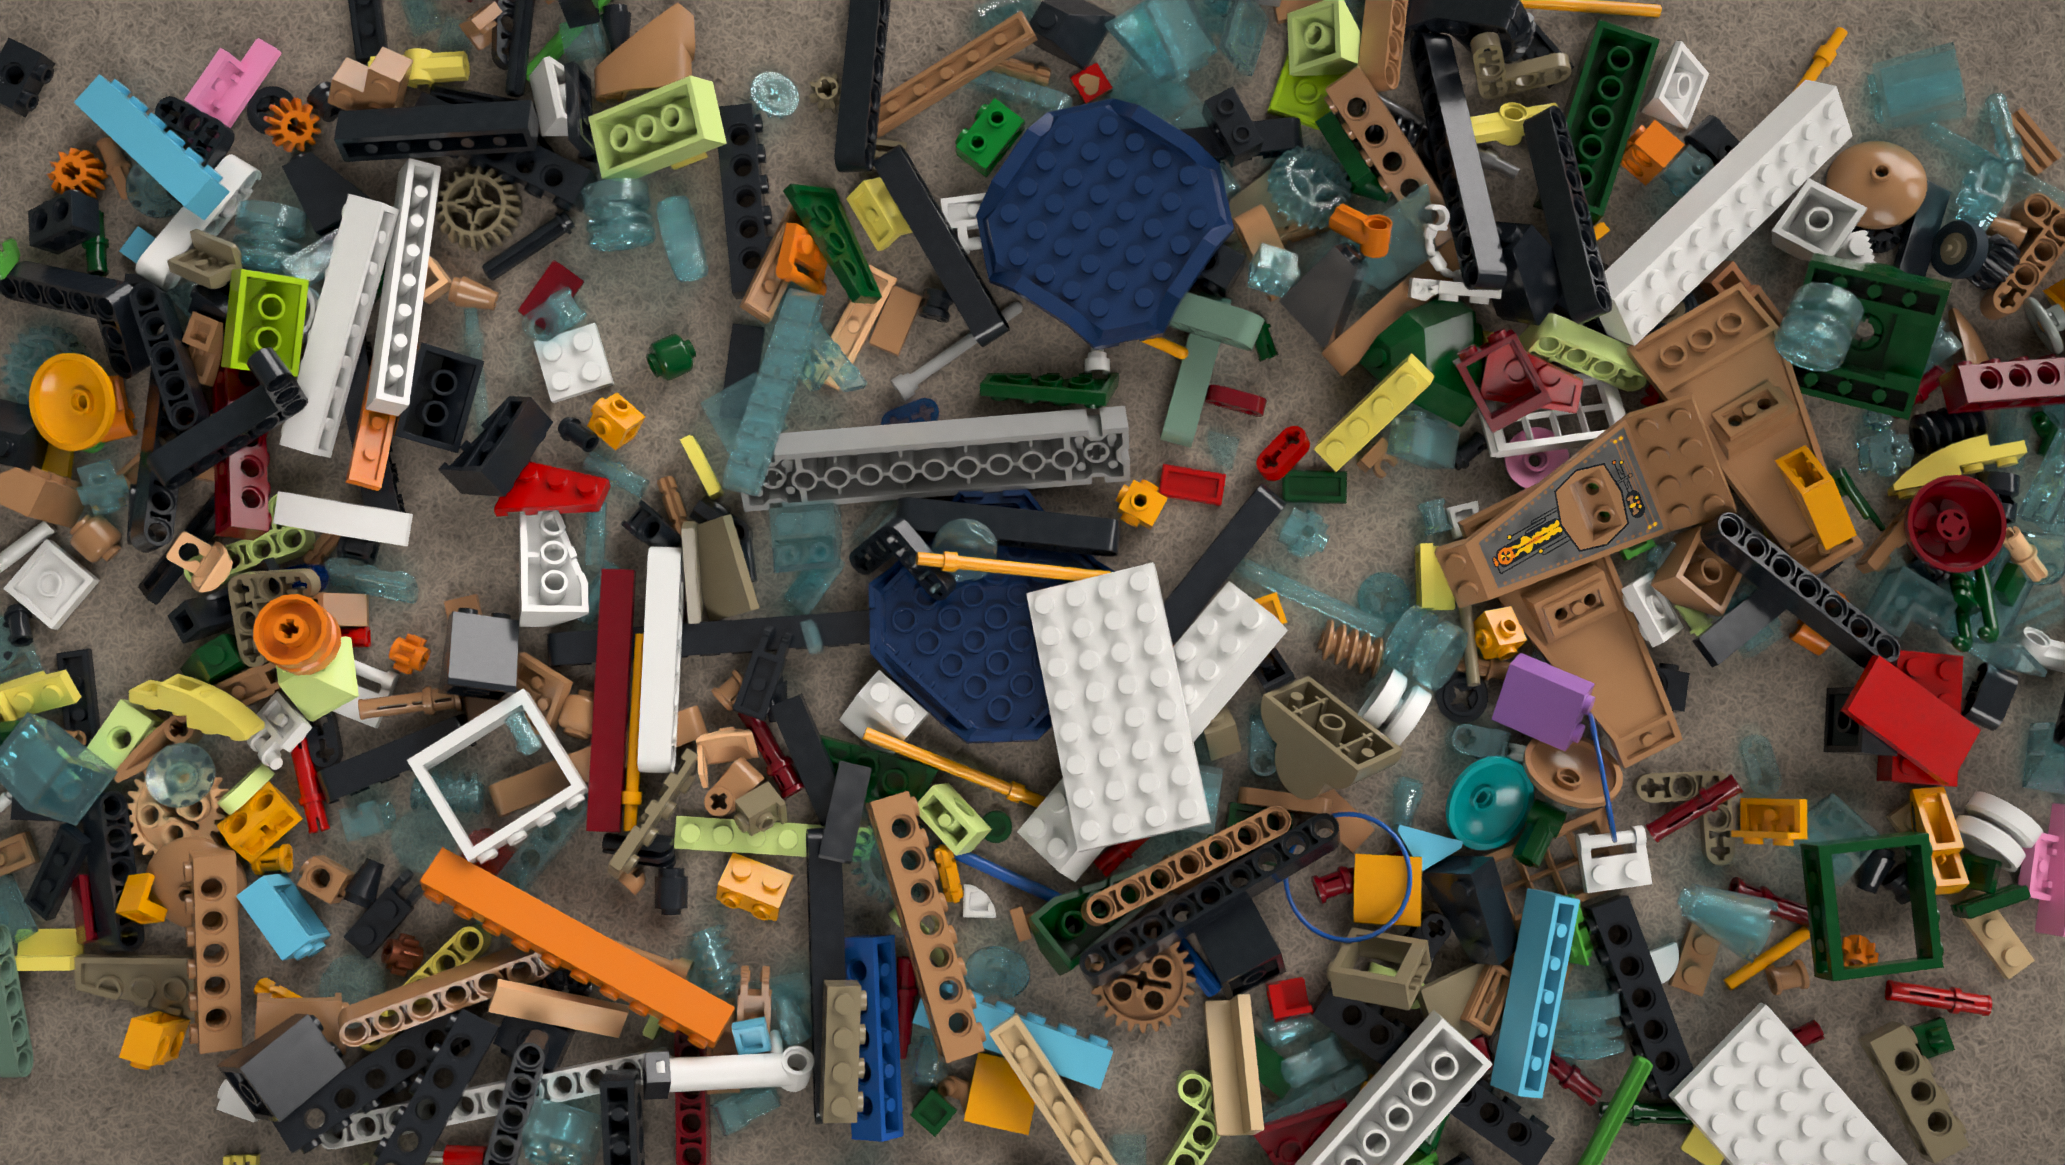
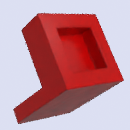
M1303 977L1265 983L1270 1013L1274 1019L1313 1012L1312 1005L1308 1001Z

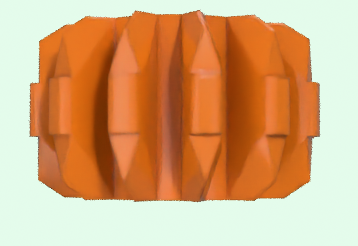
M294 97L291 103L288 99L281 98L280 108L273 104L269 106L270 111L274 115L273 117L264 116L263 118L264 121L272 124V126L265 129V134L274 136L272 140L273 145L277 147L283 145L284 151L292 152L294 147L298 151L303 152L305 151V142L310 145L316 144L315 139L311 135L312 133H321V129L313 126V124L320 120V117L316 114H311L313 110L312 105L308 103L302 105L301 99ZM290 119H294L298 123L297 126H293L296 128L295 131H291L287 127L288 124H292Z
M70 148L68 155L64 152H58L60 157L58 163L56 161L50 162L55 171L47 175L50 180L54 181L51 187L58 194L61 195L67 190H79L84 195L97 199L94 190L96 188L106 190L105 186L99 182V180L108 178L106 172L102 170L105 165L100 159L95 158L94 154L90 151Z

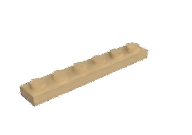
M1908 800L1886 816L1897 832L1912 831L1910 800ZM1964 888L1960 893L1943 895L1951 905L1985 892ZM1998 910L1972 919L1960 918L2004 979L2012 978L2035 961Z
M1015 1013L989 1031L990 1036L1075 1164L1118 1165L1019 1015Z

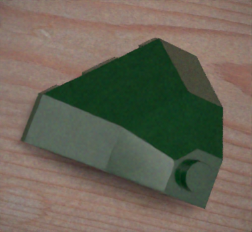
M1459 297L1458 302L1438 300L1439 298L1405 312L1375 338L1359 363L1381 382L1412 353L1434 375L1431 385L1411 403L1462 427L1477 406L1453 361L1459 358L1457 353L1471 345H1475L1476 348L1478 347L1477 344H1474L1473 325H1476V313ZM1478 361L1466 367L1476 387V370L1479 369Z

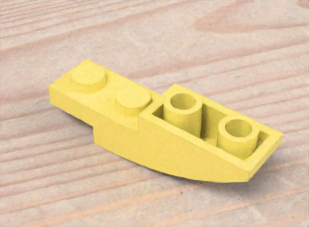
M1985 434L1951 444L1934 452L1906 471L1887 490L1888 496L1898 495L1899 499L1912 498L1928 482L1942 476L1961 475L1960 470H1963V474H1972L1983 471L1986 465L1996 464L1997 468L2018 464L2017 459L2028 453L2025 440L1990 446L1988 436Z
M66 669L50 674L40 671L0 684V722L14 721L20 717L75 704L81 698V695Z
M176 674L163 682L148 680L129 690V703L143 705L145 709L149 710L161 709L170 711L176 716H186L187 727L201 730L204 734H220L229 736L234 741H244L265 728L264 721L239 700L211 684L189 676Z

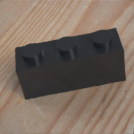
M417 342L409 406L399 416H396L393 436L458 453L484 361L427 343Z

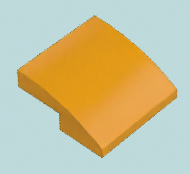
M1355 854L1354 923L1385 925L1397 913L1407 888V867L1404 856ZM1409 857L1412 867V889L1403 913L1393 925L1421 927L1422 857Z
M983 1052L977 1053L963 1120L1029 1135L1035 1102L1005 1057Z

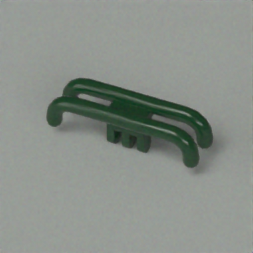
M1988 564L1974 570L1976 582H1973L1965 572L1949 573V583L1958 636L1952 638L1951 644L1962 653L1969 652L1973 646L1970 615L1978 612L1982 613L1984 626L1980 627L1977 631V635L1985 643H1994L1999 638V626Z

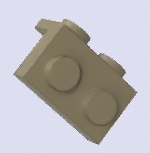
M199 229L190 231L194 248L167 260L171 273L210 289H218L225 286L231 280L232 269H243L241 264L242 255L236 244Z

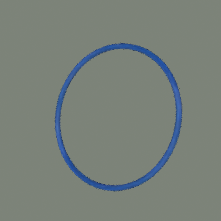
M1589 713V726L1600 771L1612 842L1617 843L1616 828L1593 714Z
M1357 812L1333 813L1331 815L1335 818L1357 817L1371 821L1387 831L1398 844L1407 867V888L1397 913L1387 924L1370 934L1352 938L1337 937L1318 930L1301 915L1293 902L1288 878L1283 880L1284 889L1293 912L1312 932L1336 942H1361L1374 938L1386 931L1403 913L1412 889L1411 862L1400 838L1380 820ZM1297 845L1290 847L1289 852L1293 854Z

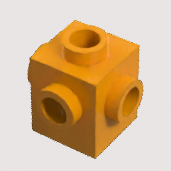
M616 392L607 399L600 398L590 410L592 416L587 427L616 451L637 435L645 416Z
M1142 479L1141 482L1133 480L1130 487L1124 484L1115 501L1120 504L1117 512L1122 514L1120 517L1122 521L1135 528L1140 524L1151 530L1168 498L1157 492L1159 488L1156 485ZM1141 500L1144 502L1145 505L1139 507L1134 503V501Z
M1511 606L1484 611L1474 621L1476 645L1480 648L1485 660L1499 658L1500 661L1510 659L1517 655V649L1527 641L1524 630L1519 624Z

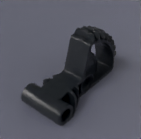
M1408 0L1404 42L1408 40L1412 30L1415 33H1447L1452 35L1471 52L1470 43L1475 36L1484 32H1495L1498 34L1501 28L1506 32L1505 34H1498L1504 63L1511 64L1512 61H1518L1520 57H1523L1525 51L1530 47L1534 38L1535 17L1531 13L1526 12L1520 0Z

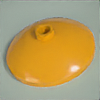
M62 353L47 359L36 371L29 391V408L37 430L46 441L62 450L81 451L97 445L110 430L115 415V395L109 377L97 362L82 354Z

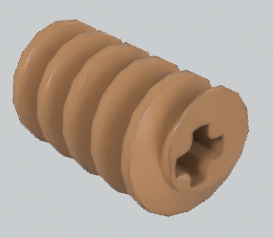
M1330 619L1324 625L1315 653L1319 649L1322 650L1323 661H1326L1331 654H1334V665H1338L1343 658L1347 659L1346 669L1348 670L1355 663H1359V674H1363L1370 667L1371 678L1374 679L1384 663L1389 645L1387 644L1383 648L1384 641L1380 637H1377L1371 644V635L1369 633H1365L1359 639V631L1356 628H1353L1347 635L1345 624H1340L1334 631V621Z

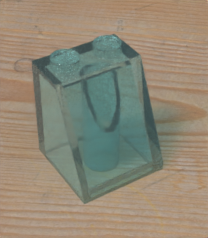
M1143 0L1104 23L1107 30L1158 85L1171 80L1173 85L1185 80L1190 76L1188 72L1190 69L1192 72H1195L1209 64L1207 58L1218 52L1194 0Z
M1954 42L1872 64L1873 74L1867 75L1870 93H1878L1880 104L1874 105V112L1877 124L1884 123L1885 131L1967 118V101Z
M29 712L25 714L0 746V783L25 810L72 825L79 823L118 773L112 766L56 723Z

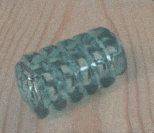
M433 770L431 776L453 812L459 808L462 813H468L471 809L475 814L481 813L484 804L485 787L482 782H479L477 772H473L470 781H466L464 771H460L457 780H453L451 770L446 771L444 779H440L438 770ZM415 778L410 794L411 808L414 810L420 806L422 810L427 811L433 806V809L437 811L418 778Z
M716 925L686 936L695 938L687 945V948L699 950L691 958L692 962H703V965L696 970V974H707L708 976L700 983V986L711 987L712 990L708 993L714 996H719L739 988L735 985L741 981V975L731 974L739 966L738 962H727L734 955V950H723V947L730 942L729 937L718 936L726 929L725 925Z

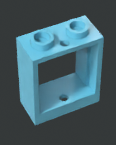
M287 873L264 875L236 896L282 961L293 958L298 961L305 956L311 958L326 947L324 941L331 934Z

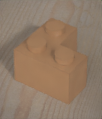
M385 47L381 48L370 67L346 57L332 78L327 103L346 111L402 107L413 60Z

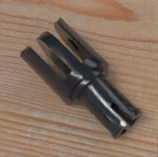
M606 833L602 841V852L615 855L627 836ZM657 834L649 847L643 845L636 854L640 857L637 864L665 869L673 868L676 864L673 837Z

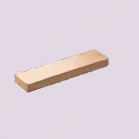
M869 265V268L882 298L875 304L852 303L850 299L810 374L812 378L837 391L840 390L878 319L893 285L895 286L898 281L897 278Z
M498 979L489 1003L488 1012L619 1038L628 1016L629 1008L628 1005Z

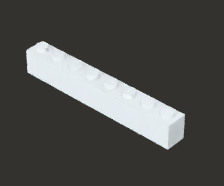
M412 158L406 161L398 174L394 208L399 210V214L387 253L366 402L367 410L399 416L409 406L441 171L440 166Z
M348 194L347 202L342 209V220L338 234L333 241L334 249L330 263L325 270L322 292L316 303V313L312 328L307 335L304 357L299 364L297 383L307 397L308 403L303 410L284 422L279 445L331 458L399 210L392 206Z

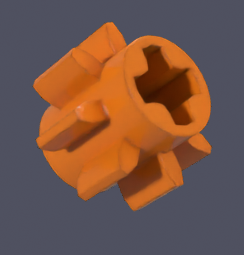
M409 633L406 639L398 637L392 644L389 652V659L395 661L393 669L412 675L414 669L419 672L422 671L431 653L430 649L424 647L427 640Z
M1854 934L1843 937L1842 953L1844 966L1878 962L1879 953L1875 952L1876 944L1871 943L1868 938L1862 935Z

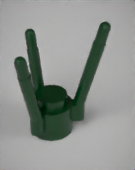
M1846 468L1830 473L1841 498L1848 495L1863 519L1868 520L1870 518L1880 531H1884L1885 526L1857 489Z

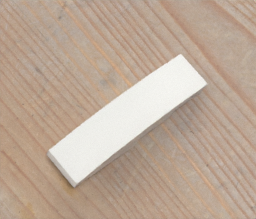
M278 491L273 524L408 546L413 514Z

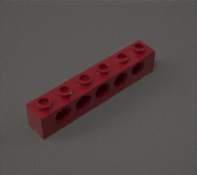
M222 355L213 385V414L260 385L249 370L221 367ZM268 432L214 465L216 536L254 541L269 531L272 517L271 513L268 512V498L271 492V485L267 478V467L270 462V454L267 451L266 442ZM242 499L247 503L248 507L244 505Z
M2049 354L2036 360H2029L2028 356L2011 359L2008 362H2001L2000 359L1995 358L1983 361L1980 364H1972L1971 361L1955 363L1951 366L1950 371L1939 377L1948 414L2065 404V357L2057 358L2056 354Z

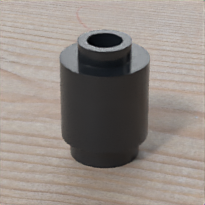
M658 868V876L655 877V909H661V915H681V909L688 908V876H685V868Z

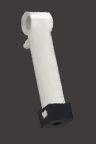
M778 1030L770 1032L772 1044L770 1053L669 1058V1051L646 1052L642 1067L644 1100L668 1099L669 1092L782 1087L787 1091L797 1092L807 1086L813 1069L814 1058L812 1053L802 1046L789 1047L783 1053L782 1038H780ZM790 1067H797L800 1071L792 1070Z

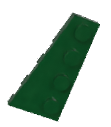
M799 184L787 186L783 190L784 194L852 303L875 304L882 298V295L836 190Z
M988 373L980 383V396H990L995 401H1004L1009 398L1021 399L1024 403L1051 401L1057 406H1067L1071 403L1084 404L1086 408L1096 409L1106 406L1119 385V373H1108V379H1093L1092 373H1079V376L1070 379H1063L1060 373L1043 374L1038 376L1037 379H1032L1030 373Z
M820 735L836 773L839 761L872 768L865 797L866 803L909 791L910 797L914 796L918 803L928 791L939 770L922 762Z

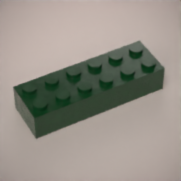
M1598 20L1588 35L1563 112L1568 124L1593 226L1604 216L1660 41L1658 38L1602 20ZM1538 190L1533 207L1543 210Z

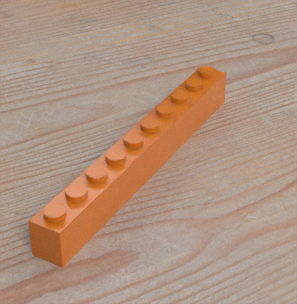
M444 847L441 848L420 879L422 890L425 891L423 895L430 901L439 905L444 901L453 906L452 911L465 920H470L472 917L482 922V928L492 935L498 937L501 933L512 939L511 944L527 953L530 949L542 955L540 959L547 965L556 969L560 965L571 971L569 975L576 981L585 985L590 981L599 986V992L614 1001L618 997L630 1003L628 1008L643 1017H646L647 1014L659 1019L658 1024L662 1028L672 1033H675L677 1030L689 1036L687 1040L701 1049H705L706 1046L714 1049L733 1016L735 1007L475 864L468 862Z

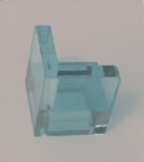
M567 22L560 23L559 28L564 52L570 62L575 61L576 63L608 56L600 22L571 29Z

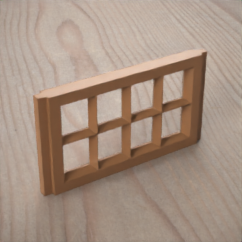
M1605 807L1564 822L1557 838L1566 835L1575 858L1555 865L1548 848L1544 858L1549 868L1529 876L1526 866L1514 858L1522 879L1504 886L1503 890L1516 929L1520 928L1523 913L1515 916L1506 893L1524 885L1527 889H1535L1532 882L1552 875L1559 894L1567 895L1568 893L1558 871L1578 864L1580 868L1573 831L1592 824L1596 835L1610 833ZM1517 842L1483 856L1494 857L1495 863L1510 858ZM1621 845L1601 847L1592 850L1591 857L1593 858L1602 853L1605 856L1624 854ZM1582 888L1570 894H1574L1575 898L1579 899L1580 903L1611 890L1584 893Z

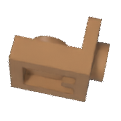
M494 1L482 6L458 25L477 50L484 49L492 42V28L497 25L495 18L502 13V10Z

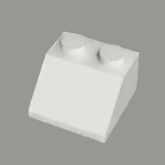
M1808 178L1773 228L1772 244L1800 260L1810 261L1815 253L1834 257L1867 211V207Z
M878 670L856 695L839 721L871 749L895 755L896 752L863 740L862 737L865 729L869 727L906 742L930 713L881 670Z

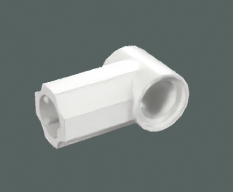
M2032 627L2024 628L2006 652L2007 659L2020 669L2029 671L2035 666L2065 673V643L2049 639L2046 634Z

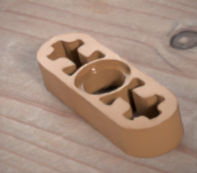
M1239 787L1237 803L1265 808L1275 805L1282 806L1287 811L1312 816L1321 813L1331 815L1333 800L1328 798L1315 797L1305 800L1296 797L1292 793L1250 787Z

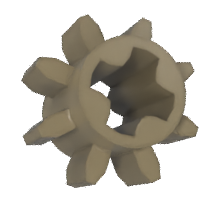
M820 73V79L816 83L810 82L811 89L816 93L810 94L809 99L811 103L819 102V113L824 112L826 108L831 109L836 114V107L840 104L842 85H838L839 78L836 73L832 77H825L823 73ZM830 89L832 96L826 97L824 90Z

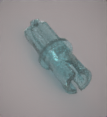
M603 502L599 512H587L586 530H583V534L586 535L585 563L590 566H601L605 562V536L609 535V531H606L607 502Z

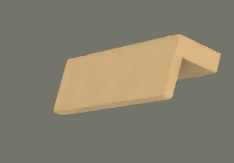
M1237 994L1231 1000L1206 1001L1203 1007L1216 1135H1255L1264 1130L1250 994Z

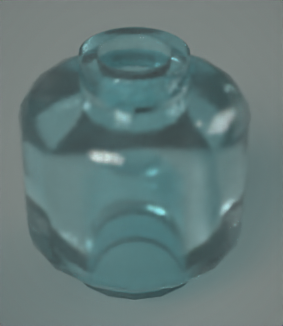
M920 1036V1042H913L908 1046L905 1074L912 1078L913 1084L938 1086V1081H942L947 1077L949 1063L940 1062L933 1036Z

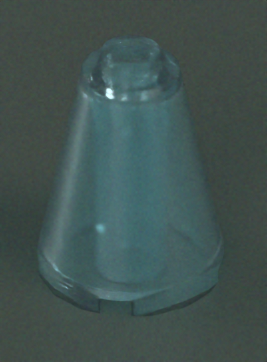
M1694 883L1689 889L1683 887L1676 902V905L1681 907V915L1741 959L1750 963L1754 962L1751 953L1760 954L1772 930L1774 921L1768 918L1770 910L1775 912L1778 910V903L1771 899Z

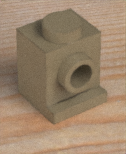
M769 782L762 784L735 800V823L741 832L747 831L750 836L760 831L768 830L778 820L782 825L788 822L786 803Z

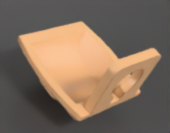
M186 531L179 534L166 554L169 561L193 573L191 577L192 587L200 593L218 588L228 577L233 564L226 547L222 543L215 541L212 546ZM186 543L195 544L199 549V554L203 557L200 562L195 559L185 561L179 556L180 547Z
M720 728L719 731L705 733L696 739L698 775L703 788H708V765L733 762L740 756H743L745 759L759 758L755 739L750 729Z

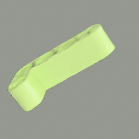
M1548 313L1539 326L1530 324L1518 337L1525 351L1549 363L1552 361L1558 362L1619 389L1636 391L1643 388L1646 384L1645 376L1627 355V347L1630 345L1579 325L1557 314Z
M276 494L268 501V512L271 513L273 529L254 541L243 539L225 546L231 560L236 554H239L240 563L236 568H231L228 577L222 584L229 582L233 576L249 572L263 559L274 557L277 564H281L304 556L309 549H314L313 544L316 542L314 531L273 524L278 495ZM300 532L302 535L301 543L294 548L292 539L295 534ZM269 543L271 552L266 558H263L262 548ZM200 554L192 557L188 561L195 559L200 562L203 556ZM184 569V575L191 583L193 573Z
M1186 1070L1178 1076L1176 1089L1180 1098L1195 1108L1196 1111L1162 1165H1175L1176 1159L1182 1154H1188L1193 1158L1192 1165H1203L1221 1137L1216 1135L1214 1111L1211 1110V1103L1213 1101L1211 1080L1195 1070ZM1188 1079H1197L1200 1082V1089L1197 1093L1186 1094L1183 1091V1085ZM1201 1125L1210 1128V1135L1204 1141H1198L1193 1137L1194 1130Z

